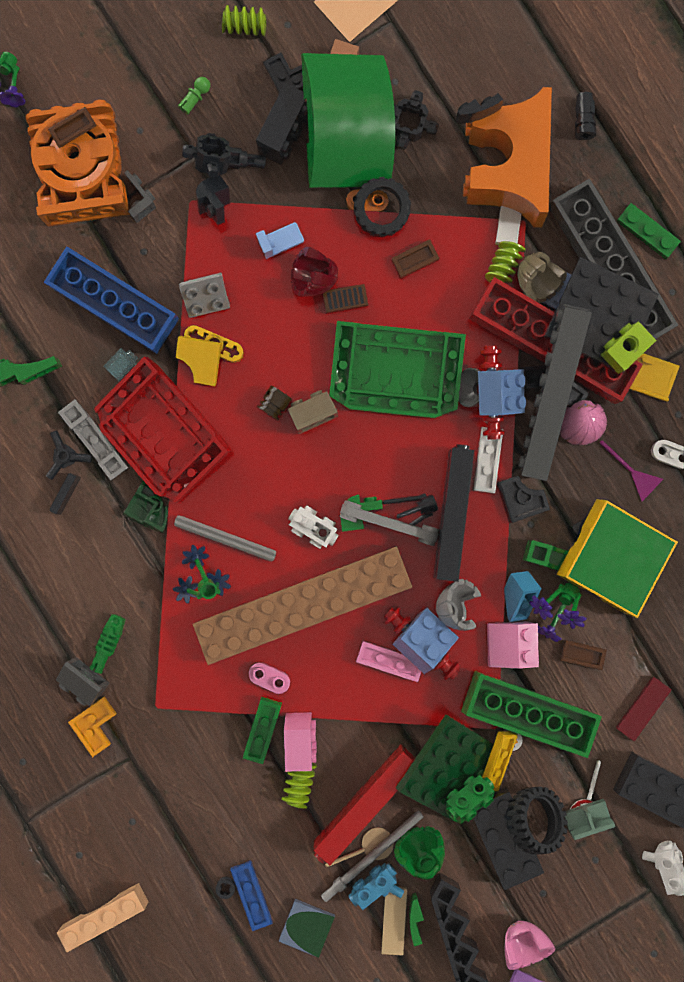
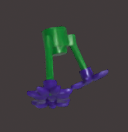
M572 583L560 584L558 589L546 600L543 597L539 600L533 595V601L529 602L530 606L535 608L533 613H540L541 618L545 620L546 616L549 618L553 617L549 612L552 609L549 603L559 595V601L562 604L552 623L547 628L538 626V633L545 635L547 639L551 638L554 642L562 639L554 632L556 630L554 627L559 618L562 619V625L570 624L571 629H574L576 625L579 627L585 626L583 621L587 618L578 616L579 611H577L578 602L582 594L579 588ZM573 604L572 611L565 609L566 606Z

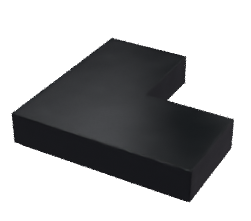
M282 52L263 61V65L279 94L285 83L303 91L302 65L291 70Z

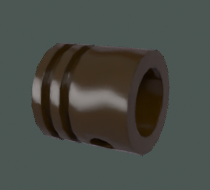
M270 385L263 396L264 400L260 401L261 405H257V408L278 421V416H282L281 412L286 410L292 399Z

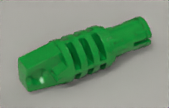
M117 614L111 615L95 647L97 652L89 667L90 670L93 671L95 669L94 672L103 673L108 657L114 654L122 635L125 618Z

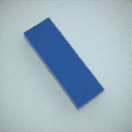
M252 861L231 867L230 870L251 930L255 931L273 924Z

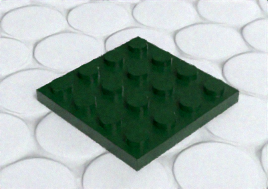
M446 714L398 783L396 789L400 793L451 819L446 812L447 796L454 789L460 791L464 788L463 784L469 777L474 776L476 778L479 775L483 777L494 743Z

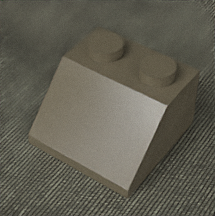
M322 390L310 395L311 399L304 402L300 399L290 404L291 408H288V411L299 434L338 417L337 409L327 391L324 393Z

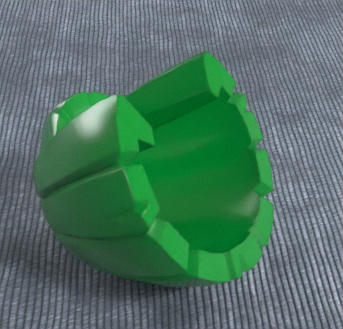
M422 826L421 828H413L411 831L408 830L401 836V840L398 839L395 845L394 854L397 862L414 877L424 880L431 879L440 871L445 857L444 839L441 833L433 827L425 826L424 828Z

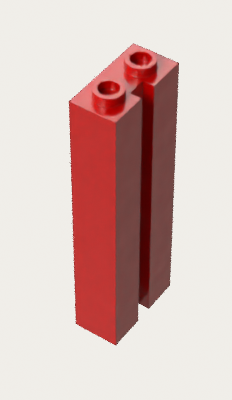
M402 744L398 746L315 838L314 855L321 863L324 864L326 862L330 866L398 791L396 786L416 759Z

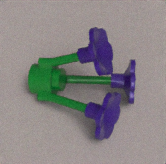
M2 52L0 55V73L3 75L12 73V81L9 90L0 92V102L11 107H19V105L25 104V99L21 93L17 92L16 88L17 74L20 70L16 66L17 58L10 52Z

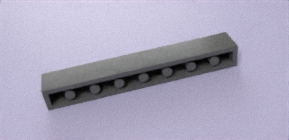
M563 304L562 309L557 311L555 322H558L557 331H552L550 344H553L551 353L547 352L544 363V365H547L546 373L541 374L539 386H542L540 395L536 394L534 407L537 408L535 415H531L529 420L530 435H526L523 448H526L525 455L520 456L518 463L522 476L544 481L548 479L592 314L590 309Z

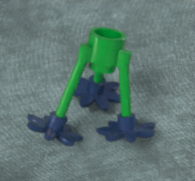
M192 545L191 552L183 551V555L186 558L182 560V564L190 563V569H193L196 565L202 580L199 584H192L191 576L186 579V582L182 578H178L180 586L173 587V591L179 592L176 601L184 597L185 603L189 604L190 596L197 597V599L202 597L212 599L216 594L223 596V588H231V585L225 582L229 579L230 575L226 574L221 577L220 569H217L215 576L209 572L206 576L202 567L204 566L202 559L209 557L208 554L203 553L205 546L197 550L196 546Z

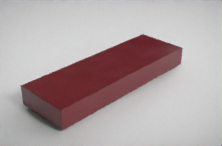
M652 676L615 728L635 742L672 689Z

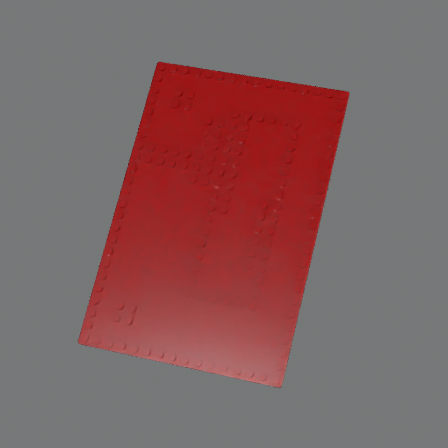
M196 200L190 201L184 282L222 273L230 308L190 318L184 300H182L180 336H184L185 330L188 327L198 326L240 344L244 355L236 363L220 358L216 386L194 383L190 366L183 360H178L177 387L225 440L231 452L180 502L176 503L169 499L155 706L158 709L256 715L260 699L265 697L282 703L278 716H285L286 713L311 712L312 718L438 726L447 714L468 728L496 729L497 726L466 716L461 712L475 671L501 679L500 667H488L487 623H504V588L506 586L509 521L497 482L512 477L515 414L495 416L504 417V421L500 422V429L505 431V435L502 436L495 493L473 491L481 427H487V423L483 422L482 418L489 417V415H480L479 406L465 407L458 401L457 410L436 418L353 410L331 398L337 409L338 417L301 434L298 433L288 408H291L290 404L302 399L304 402L311 399L310 395L322 390L323 393L327 391L330 394L337 321L466 334L462 371L467 368L487 371L489 368H481L480 366L485 363V356L481 355L480 351L484 350V346L497 345V350H502V353L498 355V362L502 363V367H494L496 371L518 370L519 348L469 319L489 284L485 279V274L489 272L488 268L492 265V258L496 257L495 252L499 249L498 245H495L499 219L410 214L401 230L391 236L379 237L377 235L372 236L361 228L356 221L354 210L230 203L224 206L225 222L217 225L212 218L208 217L207 213L199 214ZM365 211L369 220L379 225L390 224L399 215V213ZM521 220L517 244L525 248L526 223ZM296 222L304 242L266 259L257 240L256 233L264 230L267 235ZM430 239L439 256V260L401 279L392 262V258ZM305 247H312L328 259L333 260L339 272L338 280L330 290L365 284L368 306L326 314L323 294L311 297L296 295L292 289L291 270L294 269L292 265L295 258H297V254ZM518 252L523 257L522 260H524V252ZM515 259V261L520 265L522 260ZM512 267L511 269L516 274L508 275L512 279V283H505L522 293L517 277L518 267ZM198 331L189 334L191 338L205 340V338L197 334ZM216 338L210 340L213 342L220 343V341ZM225 342L220 354H223L225 350L231 354V358L234 355L238 356L237 347H234L233 350L226 348L228 343ZM478 384V386H477V393H478V394H479V384ZM270 385L292 399L286 410L281 412L282 416H278V421L257 408V405H261L260 401L264 400L263 396ZM456 444L468 445L469 450H474L459 579L468 580V582L473 583V587L476 586L481 596L464 602L467 613L465 621L473 620L476 624L474 629L462 631L448 627L459 637L448 650L450 654L449 660L453 664L456 662L460 664L458 668L460 670L459 674L453 680L450 678L445 680L442 670L438 669L435 671L432 669L425 674L421 672L419 681L415 682L356 662L362 641L401 653L393 643L403 631L401 630L396 634L394 633L395 627L391 623L387 625L384 623L386 612L391 607L394 609L399 607L401 609L399 614L404 618L408 616L411 618L408 624L426 608L438 618L436 613L437 599L442 591L454 581L433 578L437 542H435L434 546L419 542V537L364 520V529L342 532L340 517L342 504H344L345 500L358 494L360 503H363L364 498L377 497V500H382L383 502V500L419 496L424 493L426 496L433 495L438 510L432 512L433 516L422 520L415 526L422 528L424 524L439 529L448 451L454 448ZM418 501L394 504L382 503L383 509L368 511L407 524L423 515L418 511L397 518V514L417 507L416 502ZM306 506H309L317 511L316 516L323 520L324 517H327L335 522L334 527L337 529L335 533L339 536L333 546L328 544L327 547H324L322 545L321 549L310 543V537L304 534L301 538L291 531L293 527L289 525L291 521L288 519L294 509L299 510L300 507L305 509ZM180 515L276 551L275 559L268 561L176 527L174 525L175 519ZM320 529L319 535L321 537H325L327 535V531L325 529ZM192 545H195L197 550L205 546L203 553L209 555L208 558L202 559L204 563L202 567L206 576L208 572L215 576L217 569H220L221 577L226 574L230 575L229 579L225 582L230 584L231 588H223V596L216 594L212 599H205L203 597L197 599V597L190 596L189 604L185 603L184 597L176 601L179 592L173 591V587L180 586L178 578H182L186 582V579L191 576L192 584H199L202 580L196 565L193 569H190V563L182 564V560L186 558L183 555V551L191 552ZM397 546L412 588L210 665L207 664L193 627L195 622ZM257 662H263L285 672L290 678L288 690L277 694L253 683L249 678L251 666ZM257 670L255 673L259 678L264 675L261 670ZM277 679L275 681L276 686L281 687L283 681Z

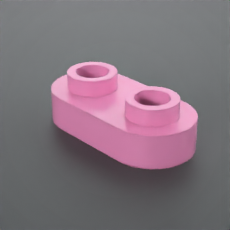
M257 662L249 670V678L253 683L274 693H284L290 686V678L285 672L266 663ZM261 670L264 674L263 677H257L256 671ZM277 679L283 681L281 687L276 686L275 681Z

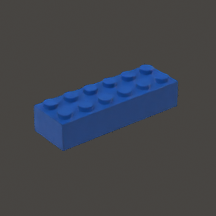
M67 246L44 281L48 287L155 354L159 352L179 320L178 316L169 309Z

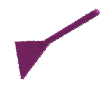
M600 441V444L631 473L640 500L643 502L663 479L634 470L604 441Z

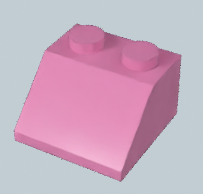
M527 621L487 623L488 667H539L538 623Z

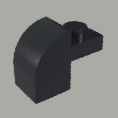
M219 175L217 178H208L202 181L196 189L199 214L207 213L208 217L212 218L217 225L225 222L224 206L230 204L229 186Z

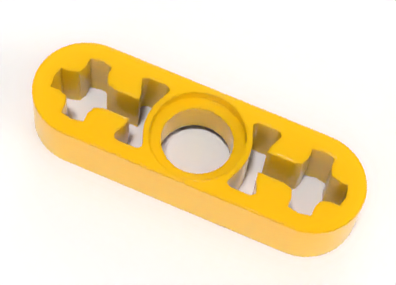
M194 325L185 330V337H190V333L198 331L197 334L207 341L213 338L218 339L222 343L221 352L225 342L228 343L226 345L228 349L233 350L234 347H237L239 355H234L231 358V354L224 350L223 354H220V358L236 363L243 358L244 352L241 345Z

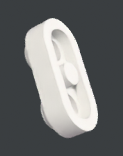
M660 440L652 445L651 454L655 460L678 469H684V461L680 462L678 459L679 455L684 456V446L668 440ZM660 447L665 450L663 455L658 451Z

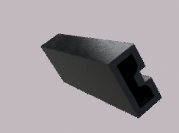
M456 444L454 448L448 451L433 578L439 580L459 582L474 450H469L468 445Z

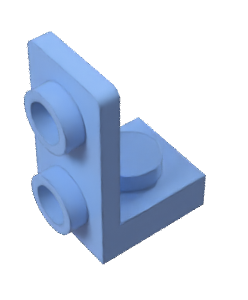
M296 222L267 235L264 230L256 233L257 240L266 259L304 242Z

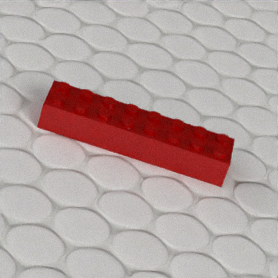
M494 277L486 287L469 319L545 363L547 352L551 353L553 344H550V340L545 338L544 334L554 312ZM580 355L574 381L611 403L617 404L624 400L643 364L636 360L624 373L618 374L615 370Z

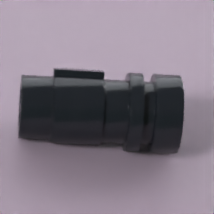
M581 92L576 96L577 121L575 122V138L578 140H590L596 137V120H594L595 100L591 92Z

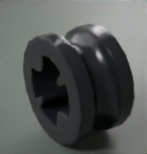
M228 876L219 879L216 885V893L220 898L229 899L233 896L236 888L234 880ZM222 883H225V885L228 883L230 885V892H227V890L223 892L221 890Z

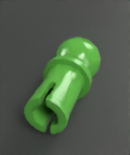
M198 77L194 82V89L189 88L185 98L178 104L180 110L189 115L197 102L202 101L200 95L210 90V81L206 77Z

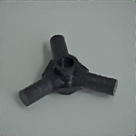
M58 430L50 433L56 448L54 449L53 456L54 464L45 475L46 477L53 480L61 468L64 469L75 464V462L91 463V454L76 453L74 449L63 443Z

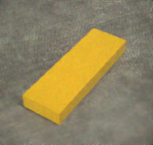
M512 731L497 733L482 777L483 779L487 777L492 781L494 791H499L518 734Z

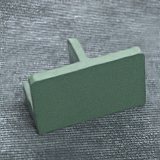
M604 799L567 810V816H564V819L568 821V831L574 840L615 827Z

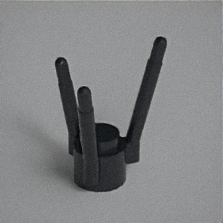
M425 493L419 496L383 500L382 502L383 504L418 501L416 502L417 507L397 514V518H401L419 511L423 515L410 523L414 526L422 520L433 516L432 512L438 510L434 496H426Z

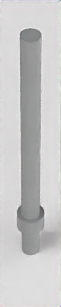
M419 810L416 811L345 875L335 879L332 882L333 885L321 895L322 899L327 902L337 892L341 893L347 888V884L420 821L424 817Z

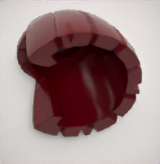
M305 247L297 254V258H295L292 265L294 269L291 270L292 289L296 295L303 297L317 296L327 292L335 285L338 280L339 271L333 260L328 259L312 247Z

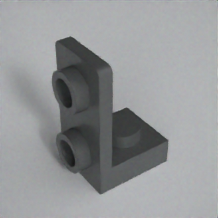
M126 170L124 174L144 198L134 202L128 211L135 222L138 223L156 209L153 202L155 197L148 189L145 191L140 186L142 181L135 173L131 175Z

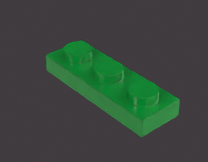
M632 203L628 205L616 221L664 259H667L681 242Z
M261 697L243 759L260 764L264 763L282 706L281 702Z

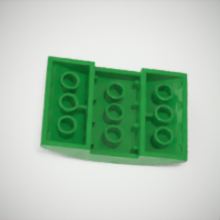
M302 53L304 99H307L309 143H307L309 188L362 187L363 184L373 178H392L395 154V111L392 85L384 55Z

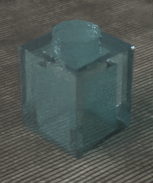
M120 348L103 367L120 382L137 364L136 360L138 357L130 350L125 352Z

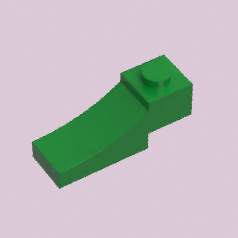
M55 356L27 364H14V362L8 359H0V386L2 387L15 380L26 385L61 368L62 365Z

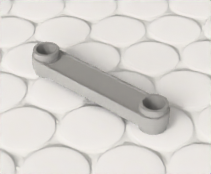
M345 500L344 504H342L340 517L352 522L361 519L419 537V542L434 546L435 542H437L439 536V529L424 524L420 528L361 509L362 505Z

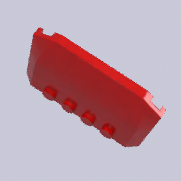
M144 356L94 408L95 413H98L100 431L156 495L164 496L176 503L180 502L231 452L225 440L165 372L149 357Z

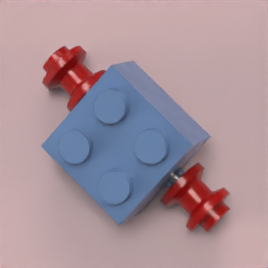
M497 345L484 346V350L480 351V354L485 356V363L480 366L481 368L489 369L487 371H478L480 415H489L487 418H482V421L487 423V430L483 432V435L487 436L488 440L500 439V435H505V431L500 429V422L504 421V417L495 416L525 413L526 399L524 397V369L496 371L494 367H502V363L498 362V355L502 353V350H497Z
M391 607L384 615L386 618L384 623L386 625L391 623L395 627L394 633L396 634L401 630L403 631L393 645L424 674L432 669L435 671L440 669L444 672L443 678L445 680L449 678L453 680L460 672L458 669L460 664L458 662L453 664L449 660L450 654L448 650L459 637L428 608L420 612L408 624L411 618L409 616L404 618L399 614L401 610L399 607L396 609Z

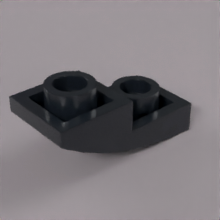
M497 93L493 97L488 96L481 104L476 99L470 103H463L458 108L456 122L458 124L471 123L494 114L501 109L503 98Z

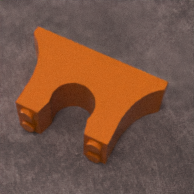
M543 87L535 96L526 101L502 106L499 111L486 118L466 123L465 136H469L470 145L481 148H497L503 152L507 159L504 164L499 166L480 165L471 167L469 175H465V184L463 185V197H467L466 204L508 207L521 213L533 227L542 228L549 211L552 87Z

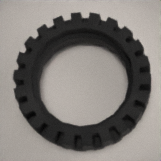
M530 787L522 789L516 793L517 795L512 797L513 802L509 803L508 807L512 809L507 811V816L511 817V820H507V823L512 825V829L509 832L510 835H515L512 838L514 843H518L517 846L520 849H524L525 853L548 854L555 852L557 848L562 846L561 842L565 840L563 835L567 834V829L564 826L568 825V821L564 820V816H567L566 811H562L564 805L562 802H558L560 800L558 795H554L555 792L548 790L549 788ZM533 799L538 800L542 804L548 819V830L542 842L534 839L527 822V811Z

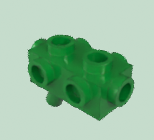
M481 775L476 778L471 776L464 782V788L460 791L454 789L447 796L448 800L446 801V812L453 821L460 824L465 820L469 822L477 815V810L482 806L486 808L493 802L494 784L489 778L485 777L483 779ZM479 787L482 792H477L475 789Z

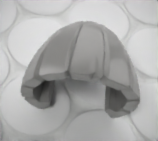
M459 579V582H452L442 591L436 602L438 618L452 629L466 631L476 627L473 620L465 621L467 613L464 602L480 597L481 593L468 580Z

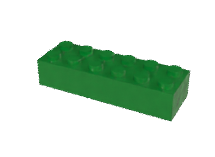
M478 671L474 672L461 712L466 716L586 758L589 757L602 716Z

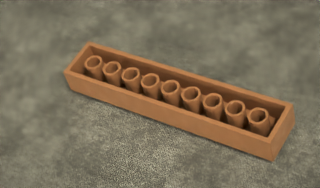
M395 546L195 622L193 627L206 662L210 665L410 589L412 585L398 548Z

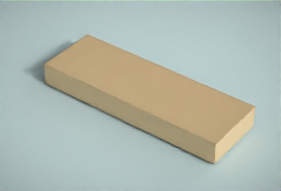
M399 887L404 890L401 898L389 892L384 899L382 954L403 955L407 900L406 887Z

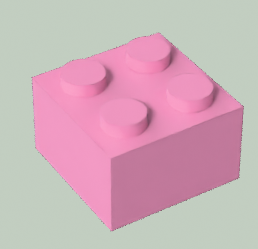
M311 712L286 713L285 772L312 771V763H316V720H312Z

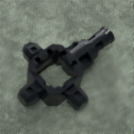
M415 90L410 100L405 98L399 101L397 105L394 104L395 136H397L396 148L405 150L409 141L415 142L421 139L423 130L431 135L437 133L439 124L431 119L430 121L427 120L429 111L426 105L422 104L423 93ZM406 110H409L413 114L419 113L421 120L417 130L413 129L411 131L410 128L400 127L398 121L402 111L406 112Z
M207 133L197 137L196 147H193V145H184L182 147V157L191 160L194 158L195 169L201 173H207L211 178H217L219 175L227 173L228 168L238 170L246 166L265 168V155L248 154L242 148L230 147L229 141L225 138L217 137L214 133Z

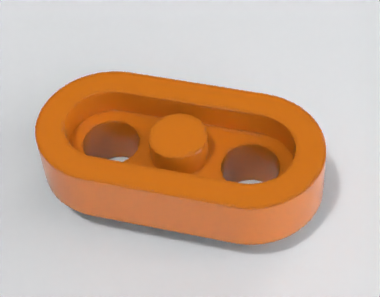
M358 189L352 190L347 195L346 204L349 210H354L353 199L356 197ZM376 190L369 194L365 200V211L384 212L388 207L389 201L386 193ZM380 198L382 202L377 204L374 202V199Z

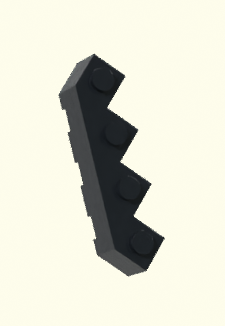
M439 872L429 892L456 982H488L485 971L472 965L479 952L476 941L463 935L470 922L468 913L454 905L461 892L459 883Z

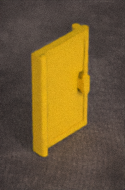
M643 353L637 359L643 366L632 383L630 390L668 402V397L680 366Z

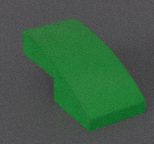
M413 893L409 906V924L415 947L422 944L417 922L423 921L424 917L417 894Z

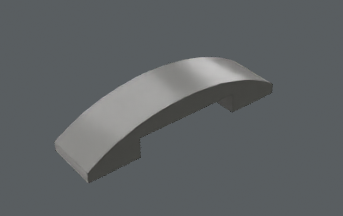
M76 399L58 412L94 456L98 465L110 480H113L128 468L111 442L100 431L98 425Z

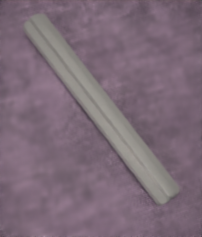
M180 515L175 519L174 525L176 527L268 561L275 559L276 551Z

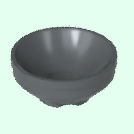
M467 368L461 374L458 401L465 407L479 406L477 386L478 371L481 370L476 368Z

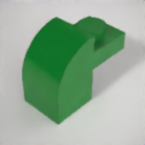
M358 494L347 500L362 505L361 509L365 511L383 509L382 500H377V497L364 498V502L360 503ZM341 518L342 532L364 529L363 520L361 519L352 522Z

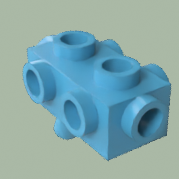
M384 863L382 866H375L369 872L370 875L366 879H359L352 886V893L348 895L355 906L359 905L364 910L381 895L386 897L390 892L401 898L404 890L395 885L397 883L395 876L397 872L390 863Z

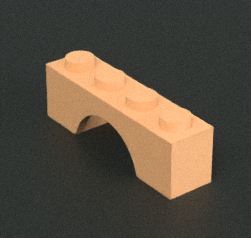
M138 883L119 893L102 907L88 914H81L64 923L58 930L57 935L66 952H69L144 911L148 900Z

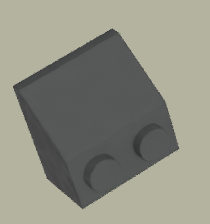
M77 657L67 661L56 678V681L60 683L59 687L68 693L71 691L77 696L76 700L84 706L93 705L110 684L106 679L94 672V670H90L89 666Z

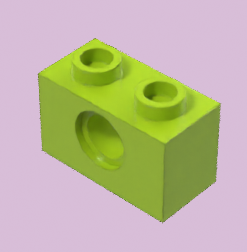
M639 321L632 325L630 323L625 325L619 331L622 334L616 340L612 338L603 346L606 350L601 356L618 374L631 366L657 341ZM624 341H627L630 344V351L624 349Z

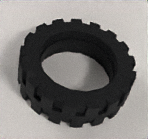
M379 177V179L373 178L369 180V182L362 185L354 201V215L357 223L365 232L367 231L372 236L385 237L395 234L405 225L411 212V200H409L407 190L403 188L401 183L395 182L392 178ZM376 190L390 191L399 201V215L390 224H375L369 220L365 213V200L369 194Z

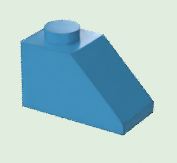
M529 571L511 573L504 588L507 616L510 622L528 619L533 608L529 602L533 601V595L538 597L541 591V587Z

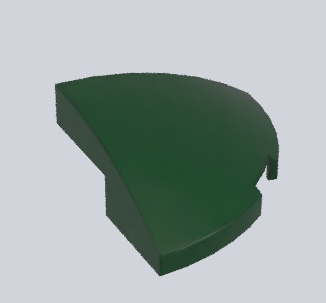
M142 481L123 516L149 529L163 533L168 518V507H164L162 497L156 495Z

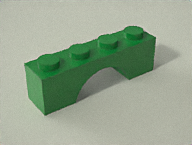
M528 540L523 561L559 570L569 551L538 541Z

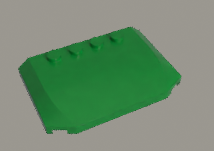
M337 321L329 396L353 410L436 418L458 409L466 334Z

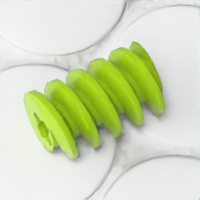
M226 5L222 17V33L227 28L229 34H232L234 29H236L237 34L240 35L244 29L245 34L249 35L252 29L254 36H257L261 30L262 36L265 37L266 14H264L261 7L258 14L255 13L254 7H251L250 12L247 13L245 6H243L241 12L238 11L237 6H234L233 12H230L229 5Z
M501 241L498 245L499 249L495 252L496 257L492 258V265L488 268L489 272L485 274V279L490 282L495 277L504 283H512V279L508 275L516 274L511 268L519 267L515 259L522 260L523 257L518 252H525L526 248L515 242Z
M312 763V769H315L317 764ZM313 770L290 771L287 774L293 778L286 780L285 783L291 787L284 788L283 790L289 795L282 797L281 800L297 808H307L304 803L309 802L307 795L311 793V789L308 786L313 784V780L310 778L315 776V772Z

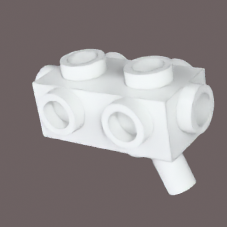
M306 506L305 509L300 507L299 510L294 509L288 519L291 521L289 525L293 527L291 530L293 533L301 538L304 534L310 537V543L321 549L322 545L324 547H327L328 544L333 546L339 536L335 533L337 531L334 527L335 522L327 517H324L323 520L316 516L317 511L309 506ZM320 529H325L327 531V535L325 537H321L319 535Z
M664 841L658 845L655 853L644 851L642 859L655 862V867L660 871L667 895H684L683 856L676 843Z

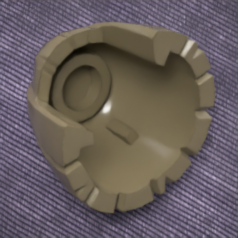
M535 252L527 255L518 267L517 277L524 295L541 303L551 299L556 295V292L560 291L562 285H564L563 281L566 280L567 272L550 262L549 256L545 253Z

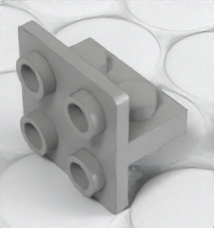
M222 273L179 283L190 318L230 308Z

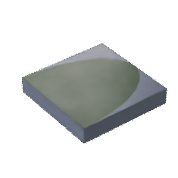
M295 899L280 935L279 942L319 958L335 915Z

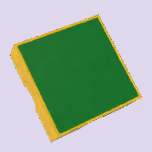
M596 499L582 526L577 541L570 548L556 575L583 590L592 592L602 601L626 615L638 618L678 542L611 502Z

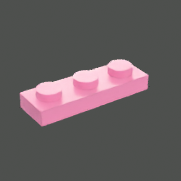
M362 641L356 662L415 682L419 681L421 671L402 653Z

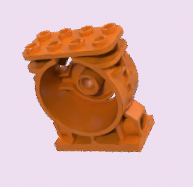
M95 100L90 104L74 103L70 107L54 106L50 110L43 111L33 109L26 115V122L29 124L27 128L28 135L31 137L29 144L31 147L32 163L36 174L43 184L37 192L38 207H36L39 218L48 227L130 215L128 212L130 205L128 204L126 186L119 179L122 164L118 145L119 137L116 132V116L112 106L106 103L105 100ZM86 107L97 125L89 131L96 137L102 136L104 138L93 139L89 134L84 133L59 148L48 129ZM73 152H79L76 158H70ZM54 168L61 176L73 179L74 181L62 179L47 169Z

